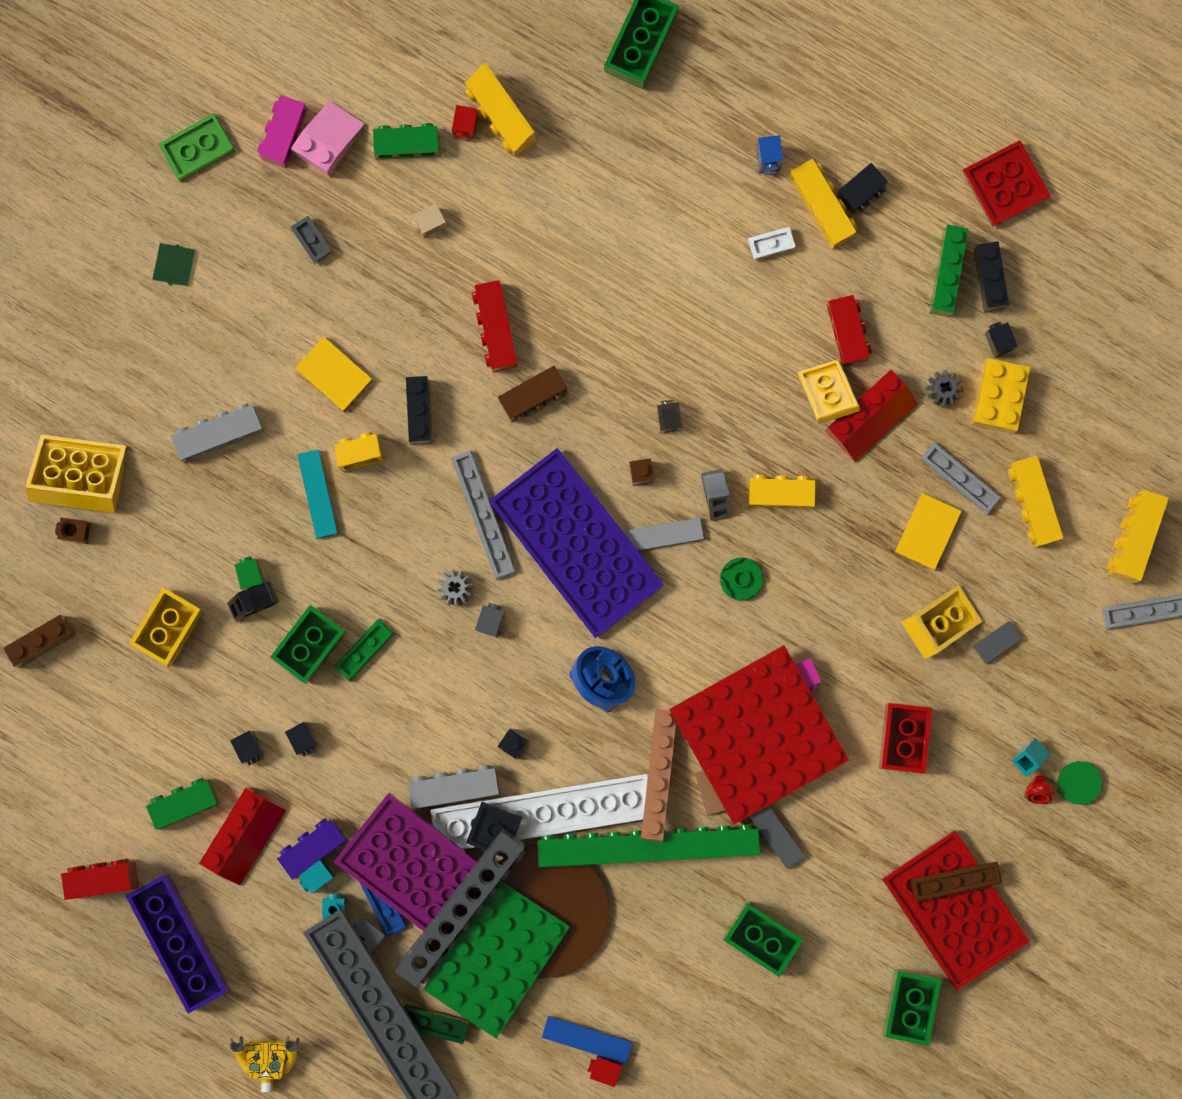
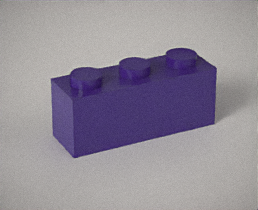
M324 818L315 825L317 828L311 834L308 831L297 838L299 843L293 847L289 844L279 852L281 856L277 860L292 880L299 877L316 862L326 857L348 840L333 819L327 821Z

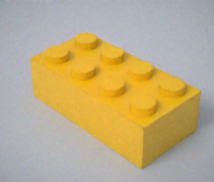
M1145 489L1135 493L1134 496H1130L1127 503V508H1129L1128 515L1123 517L1120 528L1123 529L1121 536H1117L1113 545V549H1116L1114 557H1110L1106 569L1109 570L1107 576L1130 584L1142 580L1169 499L1168 497Z

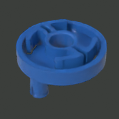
M594 646L585 649L576 658L572 671L569 673L580 695L592 705L602 708L605 712H611L613 709L625 704L635 690V676L628 662L620 654L606 647ZM600 672L606 674L610 681L602 678Z

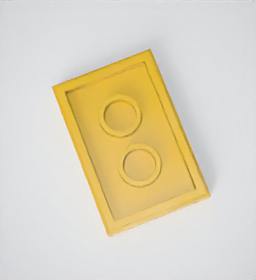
M325 337L316 344L295 368L343 412L372 381L365 372Z
M839 359L797 372L818 424L860 411Z
M921 493L895 553L931 570H935L962 511Z

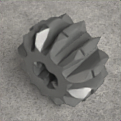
M947 370L943 371L942 376L937 371L934 374L935 378L930 377L928 379L932 385H927L926 390L932 391V393L927 397L928 399L936 398L933 402L934 405L940 400L942 407H945L947 402L953 406L955 404L954 399L960 400L961 398L957 392H962L963 387L957 385L962 380L957 379L954 381L953 378L956 376L954 372L948 377ZM947 385V390L949 391L942 393L940 391L942 387L940 386Z

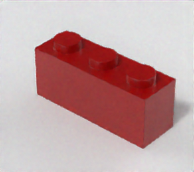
M854 295L829 300L826 305L842 367L868 361L872 350L870 342L865 341L864 333H866V326L864 320L860 321L858 313L861 312L859 300H855Z

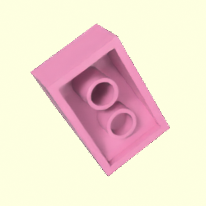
M329 101L302 131L291 147V150L295 156L330 178L365 124Z

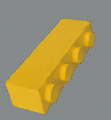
M812 158L791 170L789 178L829 245L834 249L855 237L857 226L851 217L848 218L844 212L846 207L842 200H837L835 197V189L830 181L826 182L823 177V168L818 162L815 163Z
M1038 456L1012 462L1007 472L1010 481H1014L1016 486L1014 495L1016 501L1021 502L1023 510L1020 513L1023 522L1027 523L1029 528L1027 536L1030 544H1034L1036 548L1064 539Z

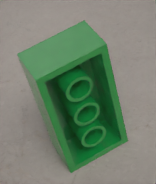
M634 0L604 64V72L644 89L676 20L679 5L667 0Z

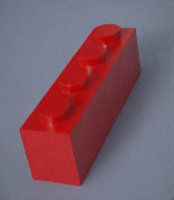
M500 280L474 285L475 291L472 292L474 305H479L480 312L476 313L478 326L483 325L484 333L480 334L482 345L487 346L488 354L485 355L487 367H491L492 372L517 368L518 365Z

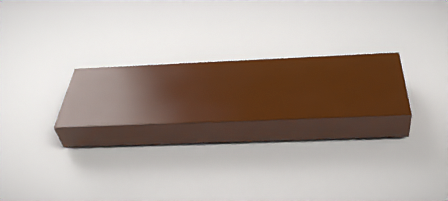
M994 861L910 879L914 900L917 902L1001 884L1002 880L998 862Z

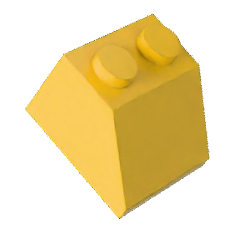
M372 432L363 433L360 435V438L354 440L351 437L341 439L339 444L334 445L338 468L342 472L385 462L379 437L377 434L373 435Z

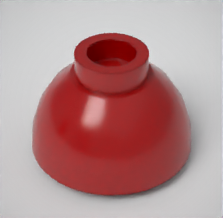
M1035 776L1034 781L1030 782L1026 787L1024 797L1034 804H1047L1052 802L1056 795L1053 786L1047 781L1045 776Z

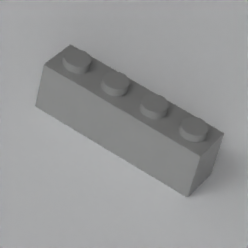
M248 403L238 406L236 408L237 411L232 413L225 411L217 414L216 419L211 421L204 419L197 422L193 428L183 427L176 430V434L171 437L179 459L182 462H187L265 432L256 408L253 405L249 406Z
M490 765L478 766V771L469 772V768L455 770L456 775L447 776V772L434 774V779L426 780L425 776L413 777V782L408 783L411 807L415 809L498 795L500 792L496 768L491 769Z

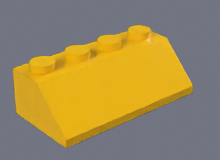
M485 62L465 82L467 89L465 93L471 102L476 101L481 117L483 119L488 118L491 123L489 127L495 136L499 135L504 142L501 144L508 154L512 153L516 157L536 143L535 132Z

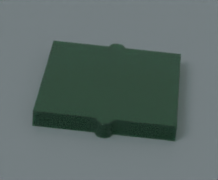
M160 243L153 280L166 282L169 285L177 284L188 287L195 249L180 247L179 244L174 246Z

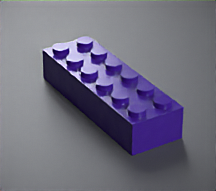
M169 873L125 896L187 1014L231 990Z

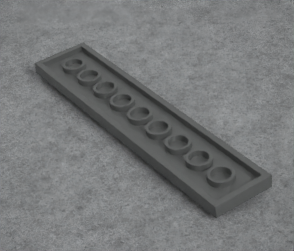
M339 909L306 929L303 934L406 1098L457 1099L459 1094L343 909Z

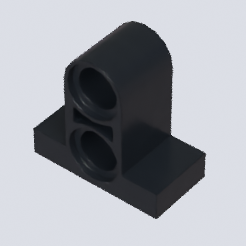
M266 582L247 591L238 592L227 604L237 623L244 620L247 616L277 604L279 600L271 583Z

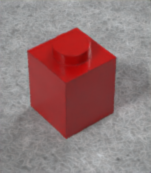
M456 105L451 130L457 139H474L478 109Z
M597 1055L595 1060L591 1059L587 1072L591 1073L590 1079L615 1088L622 1064Z

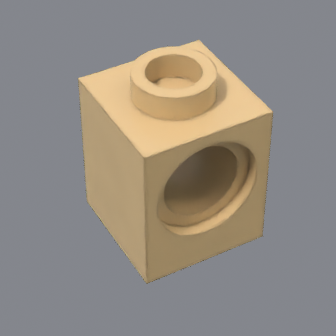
M437 204L413 214L415 219L412 222L417 234L422 233L423 238L447 227Z

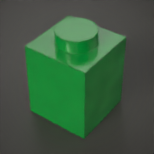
M252 556L239 559L240 563L234 564L241 590H249L264 584L260 564L257 559H252Z

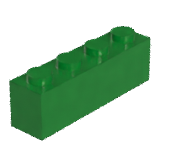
M947 225L943 231L929 314L951 317L954 313L969 228Z

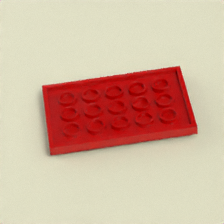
M953 830L883 877L882 881L957 991L1030 941L993 886L915 902L910 879L978 865L960 836Z

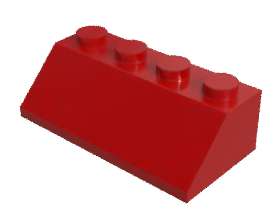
M891 369L857 400L860 411L837 418L825 431L856 462L915 408L918 403L907 385Z
M246 787L199 864L216 875L240 886L286 810L250 787Z

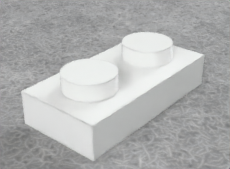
M790 227L748 238L753 260L795 249Z

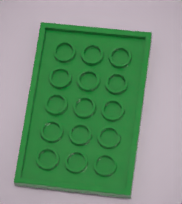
M501 880L496 884L498 888L491 897L487 896L482 902L485 904L482 910L477 915L473 913L470 917V925L464 932L461 931L457 936L458 940L448 950L423 988L424 991L496 1039L570 927Z

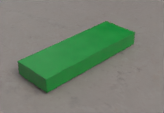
M377 619L333 667L350 682L394 633Z

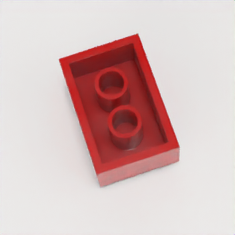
M886 703L879 769L926 774L932 708Z
M128 858L111 861V866H107V862L90 864L89 869H85V865L67 868L66 873H61L64 900L139 888L136 862L129 863Z

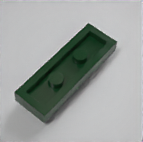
M405 1004L406 1012L420 1033L460 1044L464 1043L469 1021Z

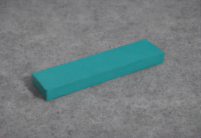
M317 449L297 454L316 539L336 535L338 531L320 452Z

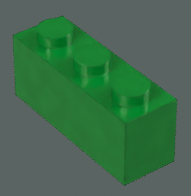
M432 123L421 124V127L403 124L399 128L383 125L379 126L378 129H373L375 159L440 156L438 126H434Z
M202 777L192 781V786L184 789L181 786L171 790L172 795L163 798V795H159L150 799L151 804L146 805L155 830H160L219 805L220 802L211 780L204 781Z

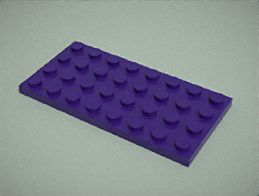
M558 448L489 500L594 638H597L664 586L659 577Z

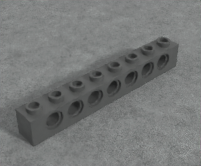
M503 828L397 964L395 972L414 987H417L420 982L424 984L431 974L428 972L433 965L437 967L444 958L442 953L445 949H451L458 940L456 935L459 931L464 932L471 923L469 919L473 913L477 915L485 905L482 903L487 896L491 897L498 888L496 886L500 879L505 880L512 870L509 868L514 861L518 863L525 854L523 851L525 844ZM504 852L508 855V859L501 862L497 860L496 854ZM485 870H492L495 876L487 879L482 873ZM477 887L481 890V894L472 896L469 893V889ZM462 904L467 907L468 911L459 913L455 907ZM444 922H451L454 925V929L447 931L442 927V924ZM436 939L441 945L438 948H433L429 945V941ZM421 956L427 960V963L419 965L415 959Z

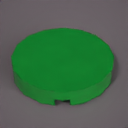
M738 557L724 565L720 573V585L728 597L738 601H745L759 593L763 585V574L755 561Z
M1075 761L1062 768L1058 775L1057 786L1066 801L1072 804L1084 805L1091 803L1098 797L1102 788V779L1095 766L1088 762Z

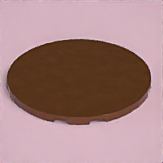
M538 845L529 846L523 849L525 854L518 863L514 861L509 867L512 870L506 879L500 880L570 926L537 976V978L558 977L583 965L599 947L608 923L607 895L601 879L590 865L539 867Z

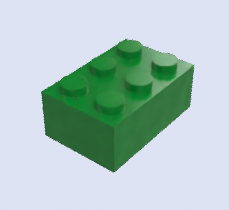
M309 605L270 658L304 684H308L347 632L314 606Z
M745 902L722 938L723 941L778 977L781 976L803 942L801 937L748 902Z
M895 969L882 1035L886 1038L929 1046L942 980L938 977Z

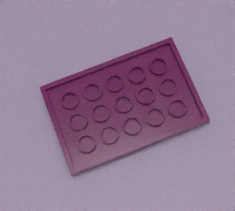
M388 792L334 860V863L424 931L477 863V860ZM485 870L482 874L485 878L490 879L493 872ZM477 887L469 889V893L472 896H476L480 891ZM460 904L455 908L457 912L463 913L467 907ZM444 922L442 927L448 931L453 924L451 922Z

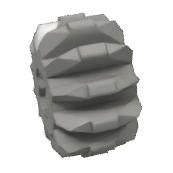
M454 569L451 570L452 577H449L444 572L443 577L446 581L444 582L441 579L437 581L444 586L437 588L436 591L445 592L439 598L444 600L448 597L446 601L448 606H450L454 599V604L458 607V599L460 598L465 604L467 600L463 596L472 597L473 595L471 592L466 591V589L473 588V584H465L471 578L466 576L462 579L464 572L461 570L457 577ZM452 583L461 585V587H458L460 590L458 593L454 591L450 593L449 589H452L450 586Z

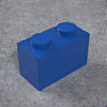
M780 135L759 137L756 146L759 173H764L767 176L775 175L777 171L781 170L783 163Z

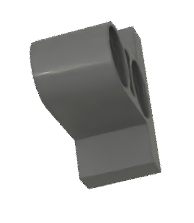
M723 469L701 473L710 521L732 517L730 493L726 485Z

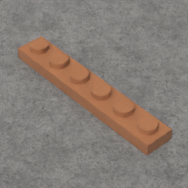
M655 710L641 840L663 842L676 721L671 712L667 710Z

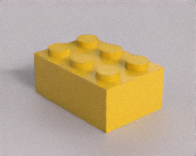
M987 358L983 363L971 425L1011 434L1017 432L1030 367Z
M163 587L129 644L165 666L171 667L204 613V610Z

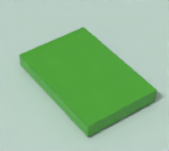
M215 113L158 144L179 182L236 151Z

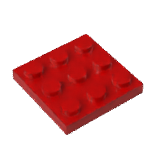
M1021 140L962 170L992 227L1051 197Z

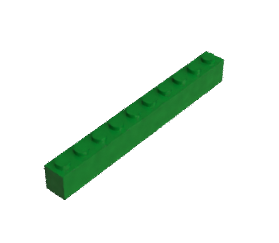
M739 825L740 830H731V826H718V831H709V827H698L696 832H687V828L674 829V833L666 834L664 829L663 842L641 840L642 831H630L629 836H621V832H608V837H599V833H586V838H577V834L564 835V839H555V835L542 836V840H537L539 867L758 856L760 855L758 829H753V825Z

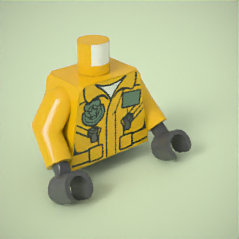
M240 1036L239 1043H235L233 1038L230 1039V1049L235 1053L238 1063L243 1071L250 1076V1079H260V1091L273 1092L274 1079H282L285 1074L291 1071L296 1063L297 1047L300 1038L297 1037L295 1043L289 1040L290 1036H287L286 1041H247L244 1047V1038Z

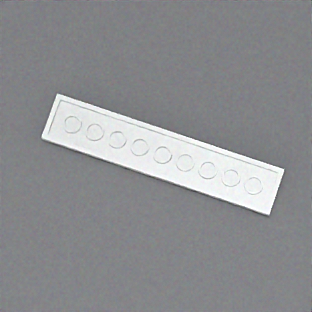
M643 774L483 802L523 816L516 834L517 839L540 837L642 820L648 775ZM482 801L430 810L433 826L462 849L473 848L474 846L466 844Z

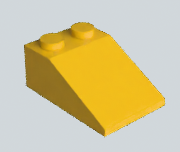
M957 585L916 611L901 623L924 659L942 651L981 623L982 620L961 587Z

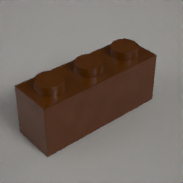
M554 365L498 396V400L511 422L515 420L518 423L527 418V413L532 410L538 412L547 406L546 403L553 399L554 402L566 396L565 392L568 390Z
M58 615L5 646L3 649L13 667L21 668L72 638L76 633L67 617Z

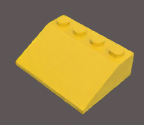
M41 434L25 486L28 501L115 513L120 494L127 447L125 445Z

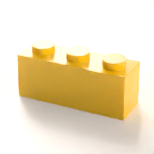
M754 475V478L749 479L748 507L813 509L815 507V480H810L809 476H797V480H789L788 476L783 475L775 476V479H767L766 475Z

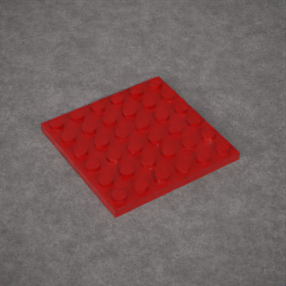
M785 645L669 709L733 824L742 821L849 761Z

